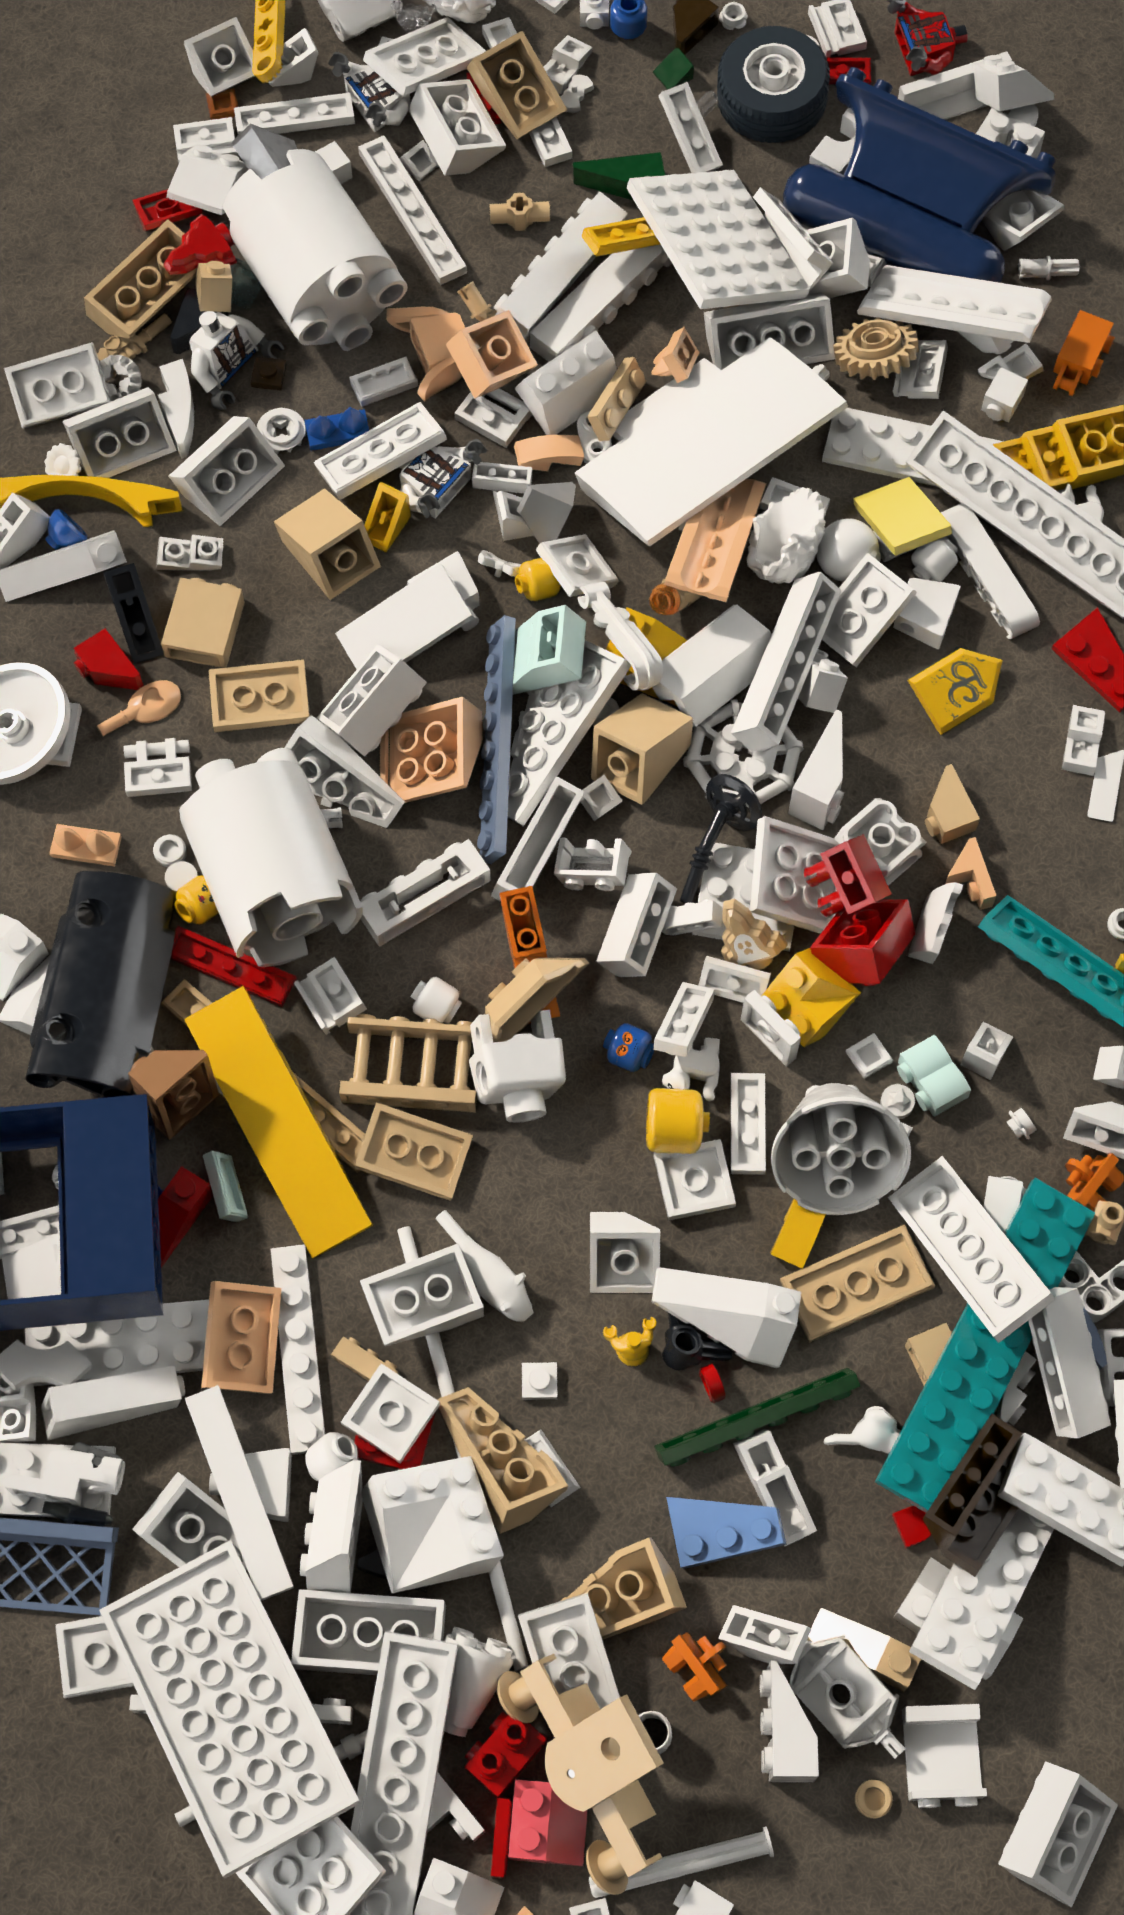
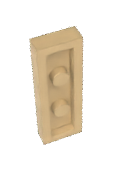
M635 357L624 358L587 416L599 441H609L646 383L644 373L640 369Z

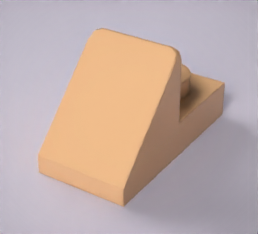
M976 837L970 838L966 843L945 884L953 882L960 884L970 881L967 883L969 898L972 902L977 901L979 909L982 910L993 906L996 893Z

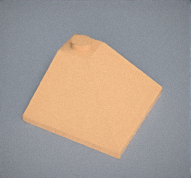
M459 697L403 712L399 722L390 727V754L389 729L381 737L380 777L388 784L389 770V786L405 803L467 788L483 740L482 711L464 697Z

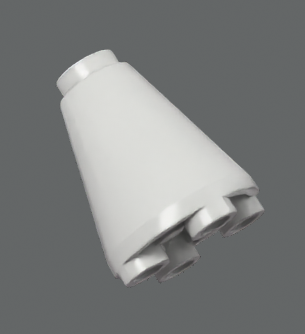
M454 1627L452 1634H447L444 1640L445 1642L459 1644L444 1731L466 1737L468 1729L473 1728L496 1692L500 1676L510 1670L515 1657L512 1656L513 1651L507 1649L508 1644L488 1638L487 1642L483 1643L473 1637L474 1633Z

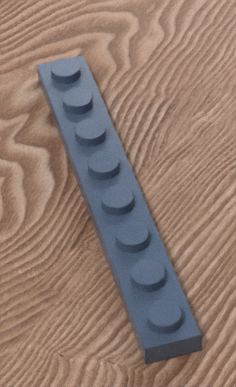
M506 615L489 627L486 636L487 643H489V655L485 663L488 678L484 691L486 714L482 726L485 730V743L481 751L484 768L480 779V788L483 791L482 803L479 807L481 832L478 836L477 847L480 849V856L488 864H492L506 854L516 618Z

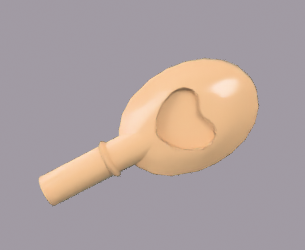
M167 680L151 682L138 689L131 696L127 709L120 710V713L98 724L97 728L101 735L105 736L119 727L129 724L132 720L140 723L160 721L169 716L178 707L181 700L180 689L176 684Z

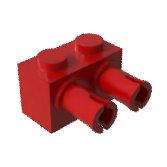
M864 834L820 853L823 861L804 869L805 878L817 873L816 877L807 880L811 887H816L829 879H832L837 891L818 899L819 908L831 903L830 907L820 911L825 917H830L843 909H846L849 915L892 895Z
M504 1712L489 1727L493 1734L483 1744L478 1740L464 1757L469 1761L465 1765V1769L496 1798H500L547 1743V1739L530 1723L514 1720Z

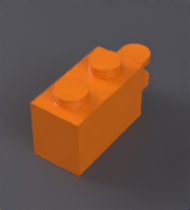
M1082 310L1079 311L1057 357L1053 372L1057 373L1058 376L1053 389L1058 390V388L1068 391V395L1073 396L1079 383L1087 385L1091 376L1098 377L1104 360L1100 359L1102 352L1108 354L1115 339L1114 336L1110 335L1114 325L1113 322Z

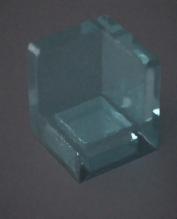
M236 258L237 263L230 266L232 274L231 303L249 310L262 285L249 265Z

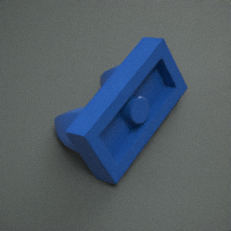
M349 407L344 413L329 416L319 415L317 418L304 420L310 451L344 445L369 431L365 409L357 410Z

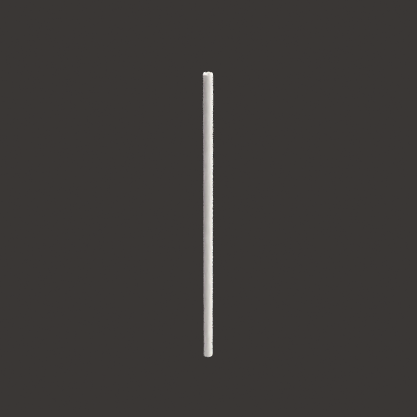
M407 1226L398 1229L397 1232L405 1262L418 1259L411 1227ZM439 1332L427 1335L425 1337L441 1397H444L455 1391ZM455 1445V1449H456L457 1456H458V1458H461V1456H460V1454H459V1452H458V1449H457V1447H456V1445ZM499 1561L492 1571L488 1573L508 1648L513 1651L512 1656L515 1657L513 1662L514 1670L518 1671L522 1668H527L528 1662L501 1562Z

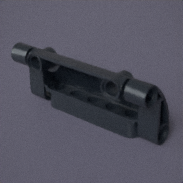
M80 871L75 875L67 911L59 919L30 1035V1043L33 1050L25 1077L28 1083L39 1088H52L65 1081L102 1098L133 1095L134 1089L128 1073L138 1059L149 1055L174 944L175 930L171 928V923L175 910V891L143 878L114 872Z

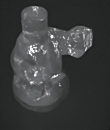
M393 0L391 3V8L395 11L396 20L407 33L427 26L432 14L437 9L435 4L429 5V3L425 7L414 4H407L403 7V2H396V0Z

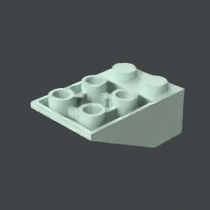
M561 605L538 611L515 630L513 695L581 679L586 621L568 606Z

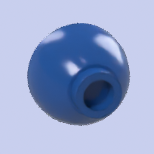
M60 509L54 510L48 522L49 535L45 538L51 547L58 550L87 540L85 531L68 514Z

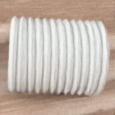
M646 1711L638 1715L642 1722L646 1719L655 1718L661 1720L668 1729L667 1739L661 1746L656 1748L659 1754L666 1751L672 1740V1729L668 1719L656 1711Z

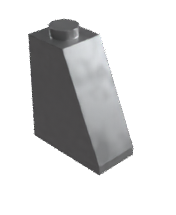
M251 123L232 141L233 147L248 170L251 169L261 180L271 173L291 165L286 156L287 151L297 149L294 140Z

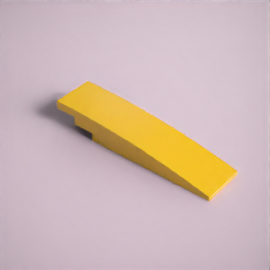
M1124 405L1059 419L1052 426L1027 431L1021 438L995 443L993 446L1056 491L1065 489L1067 483L1071 485L1072 489L1121 476L1124 475Z
M242 986L185 1018L184 1020L199 1049L204 1050L208 1054L214 1078L311 1257L315 1258L372 1227L373 1223L285 1056L278 1048L265 1021L257 1011L246 988Z

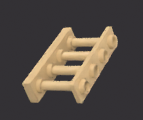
M369 1014L348 1017L347 1026L349 1033L358 1035L353 1078H350L349 1081H340L339 1095L341 1103L376 1105L377 1102L392 1107L476 1113V1090H470L467 1086L472 1042L470 1025L473 1022L459 1021L456 1025L443 1024L436 1019L413 1022L408 1018L394 1016L386 1020L376 1019L375 1016ZM371 1035L391 1036L387 1080L383 1081V1084L369 1083V1080L366 1079ZM404 1037L424 1039L420 1083H417L416 1086L403 1085L400 1082ZM438 1040L458 1041L454 1085L450 1086V1088H437L434 1084Z

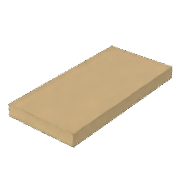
M905 1224L780 1278L783 1287L801 1292L798 1320L809 1343L935 1288V1284Z

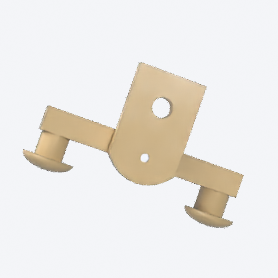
M555 1654L537 1660L520 1671L521 1675L513 1671L503 1673L498 1680L497 1694L505 1712L514 1720L530 1723L537 1718L540 1709L555 1737L547 1743L545 1752L546 1774L553 1791L564 1803L576 1810L584 1812L592 1808L610 1842L609 1844L603 1840H596L590 1844L587 1850L586 1864L592 1880L602 1891L608 1894L618 1895L623 1893L627 1888L630 1876L662 1859L661 1854L658 1853L646 1860L630 1830L656 1815L638 1779L664 1764L632 1702L626 1694L600 1709L587 1683L558 1694L544 1666L557 1659Z

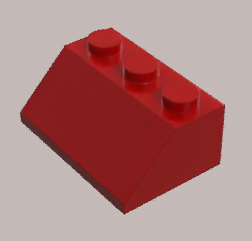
M881 899L849 915L846 909L837 912L810 947L811 954L848 983H859L864 986L880 984L915 936L908 899Z

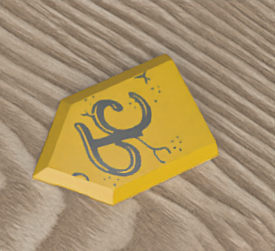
M960 648L907 681L936 730L942 735L994 702L1003 660Z

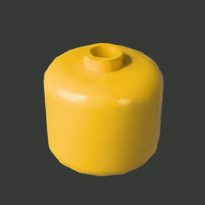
M652 1089L649 1092L647 1102L646 1144L648 1149L655 1153H696L701 1147L703 1132L709 1133L710 1113L704 1112L701 1094L692 1089Z

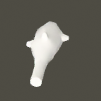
M447 1210L441 1212L435 1219L456 1244H459L471 1277L477 1286L476 1289L479 1297L482 1296L492 1307L507 1318L518 1322H525L533 1314L532 1304L524 1285L525 1273L515 1275L500 1257L484 1249L467 1235Z

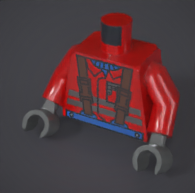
M887 0L890 2L887 6L888 12L891 14L897 12L898 14L894 33L910 76L922 72L931 75L939 74L953 61L956 44L967 42L968 37L965 25L950 27L945 14L942 12H929L917 9L907 3L906 0Z

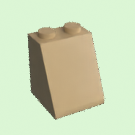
M325 488L274 521L282 542L330 600L381 567L363 521Z
M641 693L594 726L591 779L596 781L605 775L617 793L641 805L644 804L691 745L693 718Z

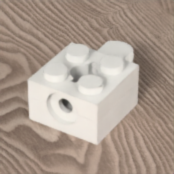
M1032 104L1011 109L1008 115L991 108L976 134L1006 146H1010L1012 140H1019L1028 146L1026 154L1036 159L1041 151L1045 131L1035 127L1038 119V108Z

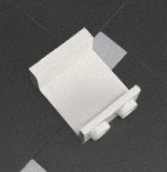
M979 1704L905 1706L902 1709L909 1801H918V1808L941 1807L940 1800H955L956 1807L977 1806V1799H983L987 1796V1790L982 1788L976 1723L980 1720Z

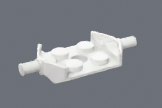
M845 1635L814 1643L807 1639L791 1674L789 1685L793 1692L844 1749L858 1747L871 1742H875L877 1745L880 1742L895 1759L906 1749L890 1732L891 1729L889 1728L900 1696L898 1694L894 1696L844 1641ZM835 1684H843L849 1689L851 1696L848 1703H839L834 1699L832 1689Z

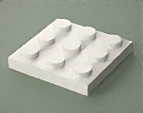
M767 816L758 819L750 903L751 913L821 934L836 913L830 917H825L820 911L830 907L831 903L819 908L818 899L837 890L832 879L816 887H811L807 880L816 877L817 873L805 878L804 869L823 861L820 853L839 845V843L834 838Z
M715 843L711 850L714 854L709 856L711 862L706 864L709 868L703 872L698 903L710 899L723 907L724 901L735 898L750 910L755 849ZM752 913L755 919L765 921L771 930L779 931L787 942V947L784 951H790L794 925ZM722 921V927L692 932V935L723 940L722 934L726 927Z
M337 1816L236 1872V1874L271 1915H350L386 1873V1870Z

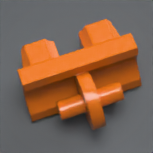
M1109 1153L1107 1157L1097 1155L1094 1160L1089 1155H1085L1081 1161L1073 1158L1069 1159L1065 1164L1066 1169L1070 1173L1066 1183L1073 1188L1067 1196L1088 1209L1095 1211L1099 1200L1106 1201L1096 1192L1100 1185L1111 1192L1119 1188L1124 1181V1175L1115 1166L1119 1159L1113 1153Z
M689 1632L683 1635L680 1634L671 1641L673 1646L663 1656L662 1660L673 1673H677L687 1664L696 1676L684 1684L683 1687L693 1702L709 1694L712 1696L719 1693L727 1686L718 1673L727 1666L719 1655L726 1648L723 1641L713 1646L708 1638L703 1636L696 1643Z

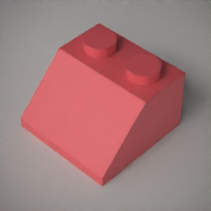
M515 1779L509 1860L583 1866L588 1810L582 1812L564 1803L553 1791L549 1782Z

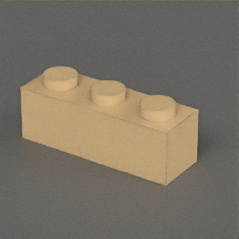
M343 1336L331 1353L334 1360L367 1381L371 1379L381 1363L398 1374L396 1365L388 1360L383 1362L378 1359L379 1355L371 1349L364 1350L360 1347L361 1344L352 1337L347 1339Z

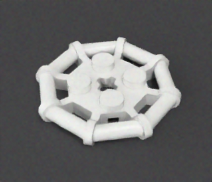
M732 699L729 704L718 709L697 727H694L691 745L688 748L687 756L683 758L684 767L690 769L705 793L711 777L702 765L709 764L716 770L718 775H731L747 784L757 796L760 804L785 790L791 791L795 785L793 780L799 755L804 749L802 741L797 740L787 725L781 738L784 745L752 752L731 734L743 705L737 699ZM730 717L733 718V724L726 725L722 731L717 732L712 729V727ZM707 736L713 740L710 755L701 756L704 737ZM742 748L748 749V753L752 755V758L746 757L745 762L739 761V755L734 754L735 751H741ZM786 754L782 773H779L773 769L776 755ZM768 777L775 781L757 792L753 789L757 782ZM721 786L723 792H729L738 795L737 791L724 789L723 786Z

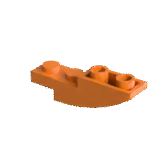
M528 886L499 893L514 969L524 959L531 962L535 958H547V949L533 887ZM555 997L542 1009L550 1010L551 1018L560 1017L557 998Z

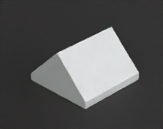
M237 17L184 41L192 72L210 97L255 77L252 72L253 50Z
M1021 190L999 201L985 215L982 222L997 245L1005 251L1020 243L1065 210V206L1049 195L1030 190Z

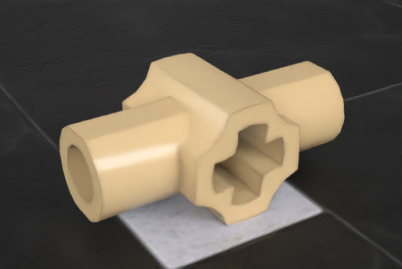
M514 193L507 200V203L490 204V223H508L515 231H524L533 222L550 221L549 201L532 202V199L528 198L524 193Z
M1099 1200L1086 1235L1099 1243L1115 1245L1124 1222V1209L1118 1203Z

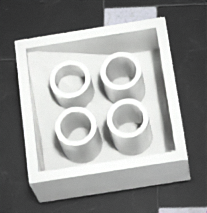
M471 1456L372 1475L360 1492L391 1593L491 1572L504 1556Z

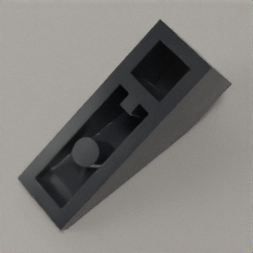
M132 563L105 571L104 576L133 663L164 655L135 564Z

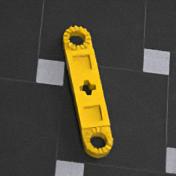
M256 0L252 72L262 83H268L269 80L272 81L273 76L276 78V73L279 74L282 69L281 56H283L285 0Z

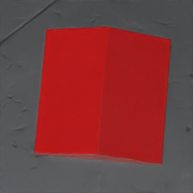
M168 189L132 200L144 231L160 227L167 219L173 223L202 214L203 211L200 208L166 198ZM160 200L155 206L143 209L141 206Z

